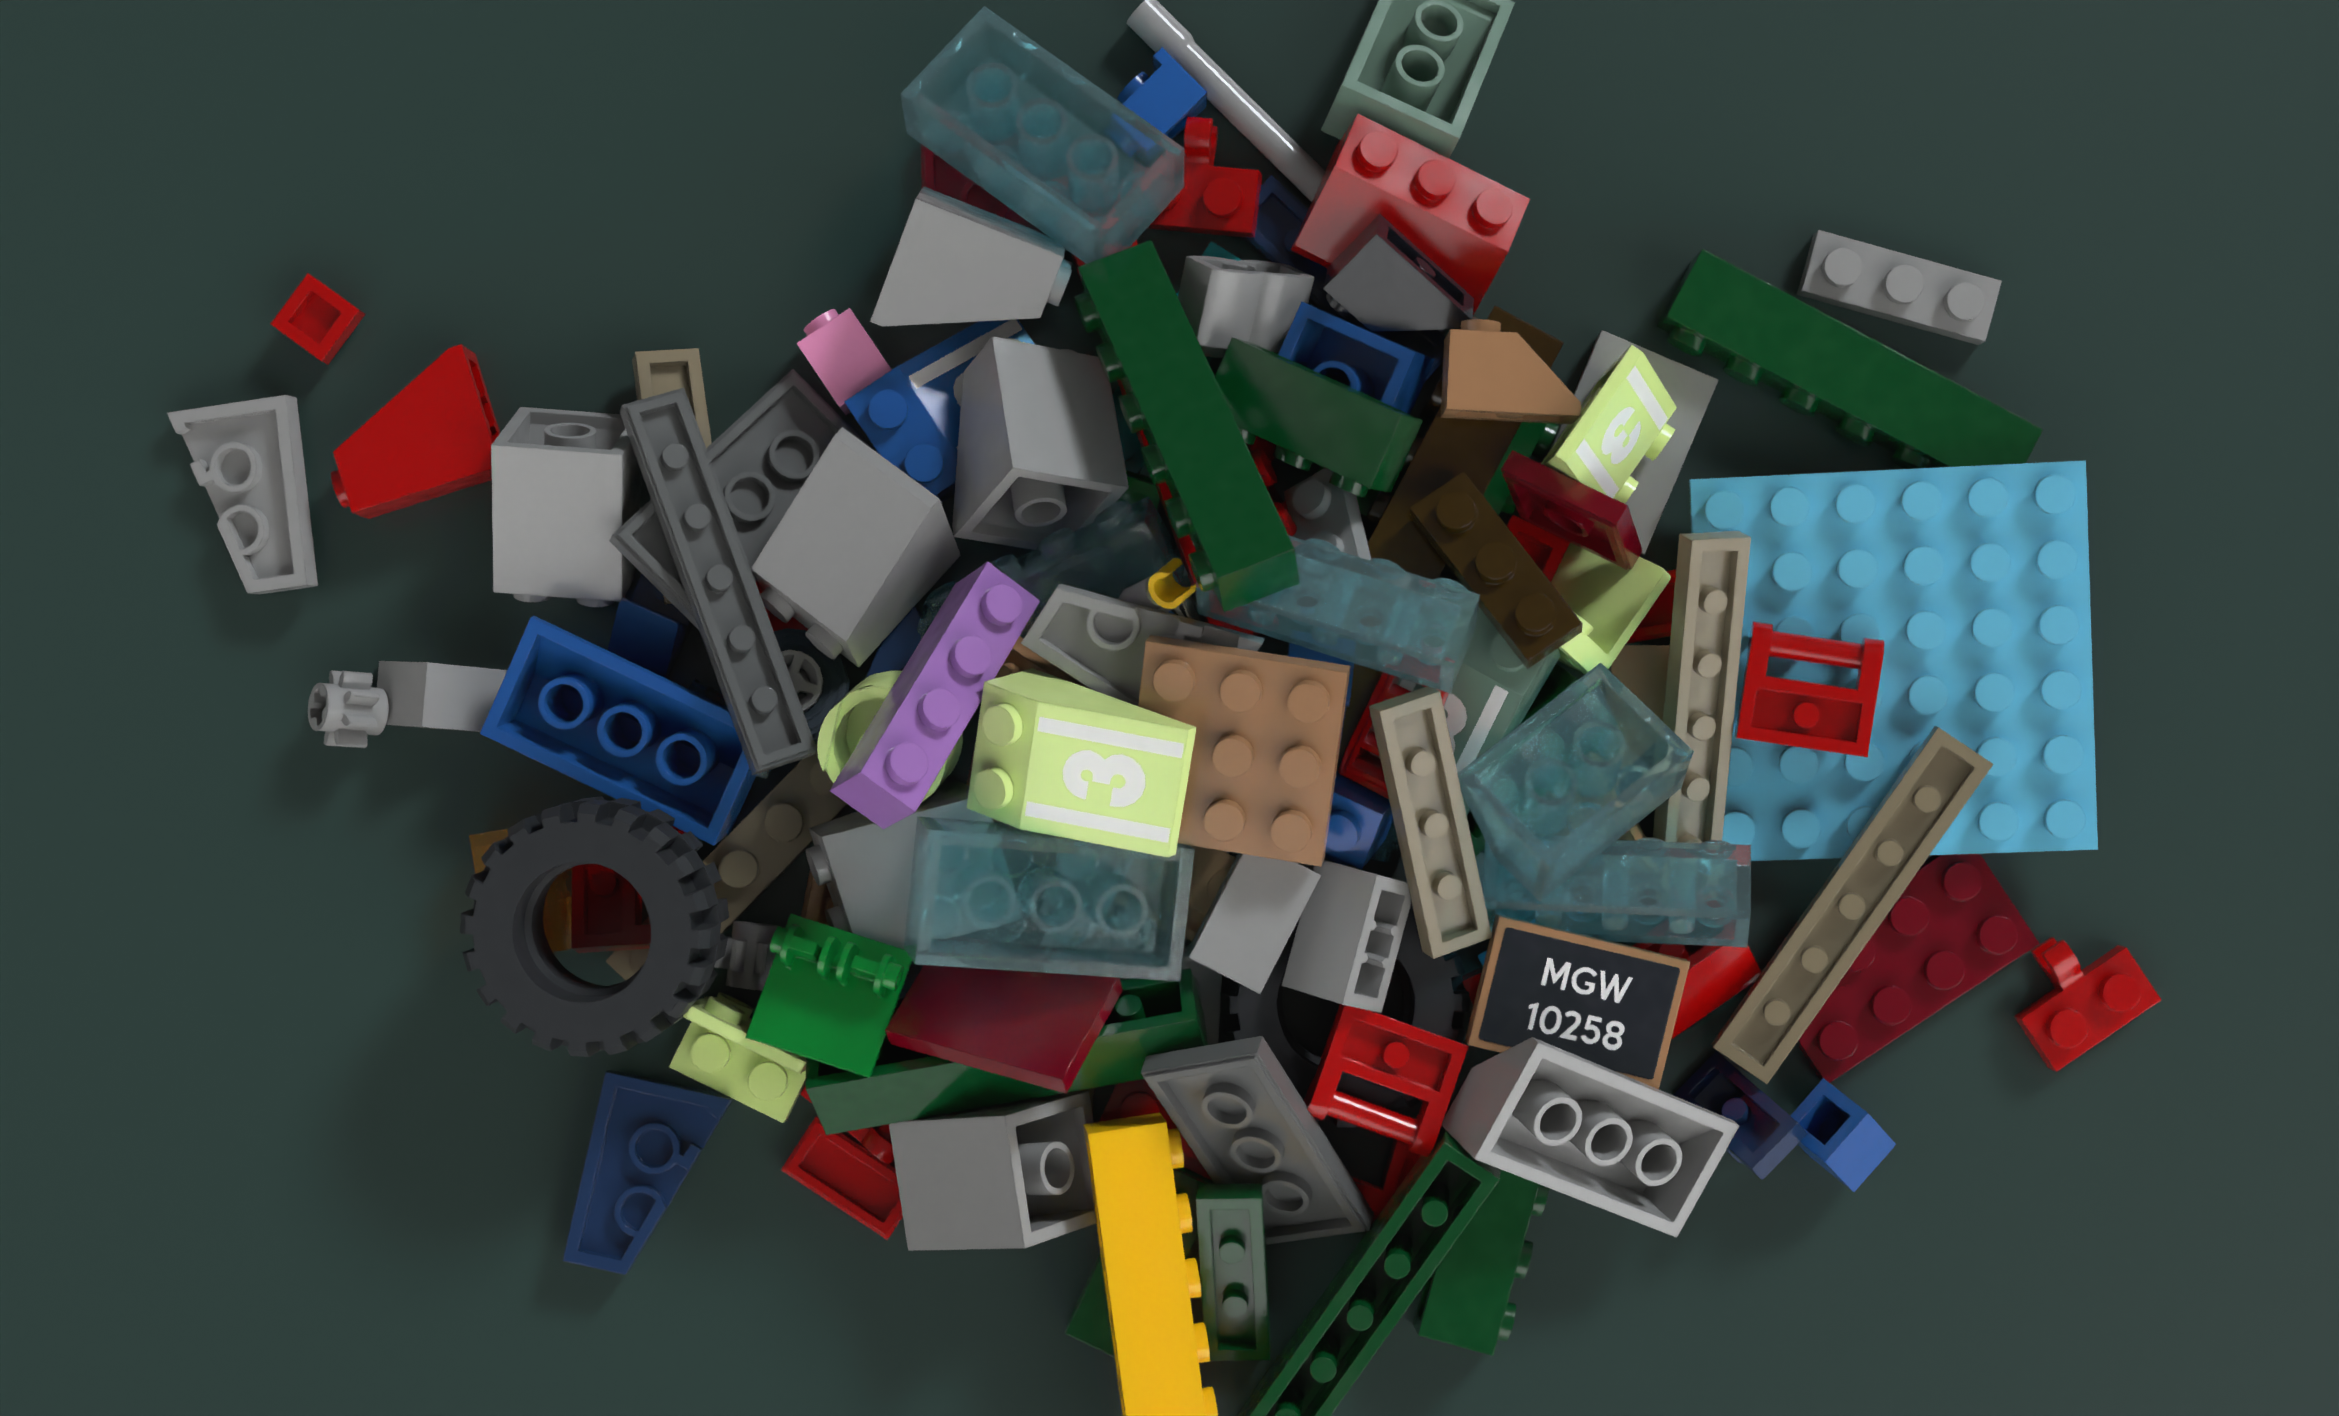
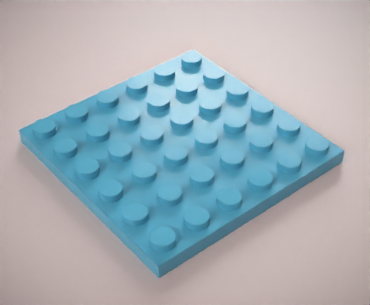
M2086 460L1689 480L1691 533L1740 531L1751 537L1720 862L1842 858L1934 726L1939 727L1993 763V766L1930 855L2098 850ZM1753 621L1773 624V631L1862 644L1863 638L1884 640V656L1868 757L1735 737L1747 661L1748 642ZM1769 657L1766 676L1855 688L1858 669Z

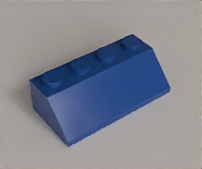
M532 616L527 624L480 732L485 737L615 799L626 798L640 801L641 809L647 812L660 809L675 818L674 827L684 832L691 831L695 837L713 846L731 833L757 775H752L727 707L536 616Z

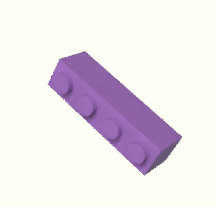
M986 562L957 582L840 772L830 792L882 829H886L915 813L982 700L984 682L996 677L1040 600L989 562Z

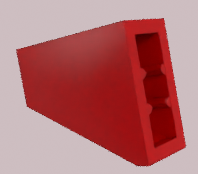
M462 344L448 348L333 451L338 470L331 472V480L335 494L342 507L350 506L353 514L370 519L492 480L491 445L500 434V430L474 352Z

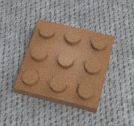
M1150 635L1145 642L1138 706L1196 727L1178 843L1322 866L1325 858L1351 666Z

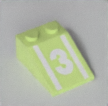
M1631 345L1603 373L1582 403L1580 417L1573 424L1566 426L1541 462V464L1624 504L1639 484L1630 475L1642 457L1645 455L1654 461L1676 430L1668 425L1667 421L1677 407L1641 350Z
M1033 668L985 681L966 808L1022 830L1157 856L1171 857L1176 855L1196 727Z

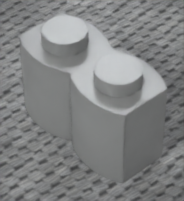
M1186 256L1178 299L1205 356L1223 358L1232 337L1257 344L1277 354L1283 345L1301 301L1309 303L1314 276L1290 265L1259 260L1237 261L1211 256Z

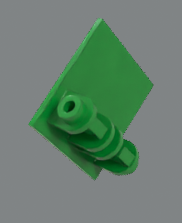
M790 914L786 928L778 926L773 934L770 951L776 953L748 1028L746 1038L871 1078L886 1036L885 1030L892 1019L914 953Z

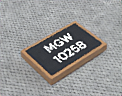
M1496 914L1491 932L1492 938L1489 940L1465 1043L1470 1046L1502 1053L1533 1037L1659 1089L1690 961Z

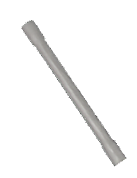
M1145 0L1131 14L1126 24L1155 53L1163 47L1207 91V100L1312 202L1325 170L1195 43L1191 33L1157 0Z

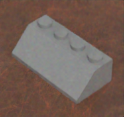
M1533 1037L1472 1067L1442 1122V1126L1475 1160L1676 1238L1739 1128V1125L1729 1118Z

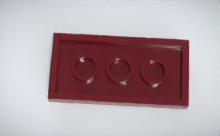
M1981 854L1934 855L1923 863L1796 1043L1820 1080L1824 1078L1830 1083L2040 944Z

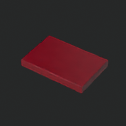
M959 934L940 939L885 1031L892 1045L1067 1094L1123 989L1120 978L1117 975Z

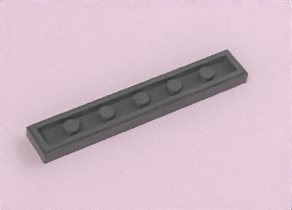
M680 388L622 405L619 411L752 775L813 756L817 752L815 742L685 389Z

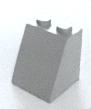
M923 186L914 201L870 322L883 327L1041 318L1046 302L1055 306L1059 305L1072 271L1071 266L1073 262L1063 259L1066 242Z
M992 336L963 372L952 523L954 537L1068 555L1129 488L1111 384L1105 376L1099 357L1080 354L1069 349H1055L1025 343L1013 338Z
M520 407L491 445L493 592L513 594L515 599L523 602H542L549 600L551 597L576 598L579 604L588 607H605L612 605L615 601L620 602L634 581L635 566L609 540L622 525L640 510L642 472L621 415Z
M842 427L830 441L751 570L763 591L760 596L764 606L775 617L784 623H787L792 617L808 628L805 633L806 637L823 654L831 659H835L841 654L859 668L961 555L940 499Z
M954 778L945 780L927 800L919 805L915 813L886 829H882L858 811L809 828L814 846L806 849L808 864L817 885L827 884L834 906L825 910L828 925L904 949L1022 918L1023 916L993 819L966 808L969 786Z
M1089 1091L1062 1093L889 1124L908 1251L1028 1248L1095 1224L1096 1217L1083 1124L1094 1122Z

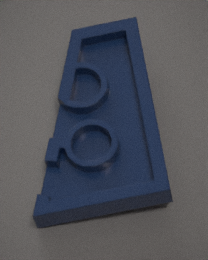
M606 1071L563 1261L626 1275L633 1267L733 1098L619 1071Z

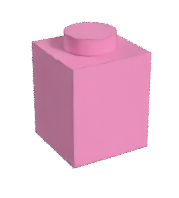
M850 308L841 314H838L835 309H831L819 315L804 328L807 337L796 343L845 415L851 411L844 401L892 370Z

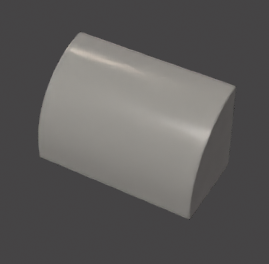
M1238 853L1186 955L1261 994L1321 875L1296 862Z
M1324 860L1321 867L1314 866L1313 871L1320 874L1321 877L1300 916L1282 986L1342 1005L1382 1013L1411 905L1408 883Z

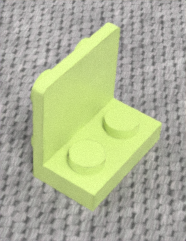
M1570 542L1551 583L1583 623L1580 634L1559 647L1560 657L1558 661L1600 682L1670 581V574L1664 568L1641 557L1637 559L1632 569L1627 568L1626 570Z
M721 992L718 993L717 997L706 996L696 1000L688 1012L683 1015L691 1023L669 1068L781 1123H785L806 1082V1058L747 1039L746 1034L752 1020L749 1017L753 1011V1008L748 1004Z

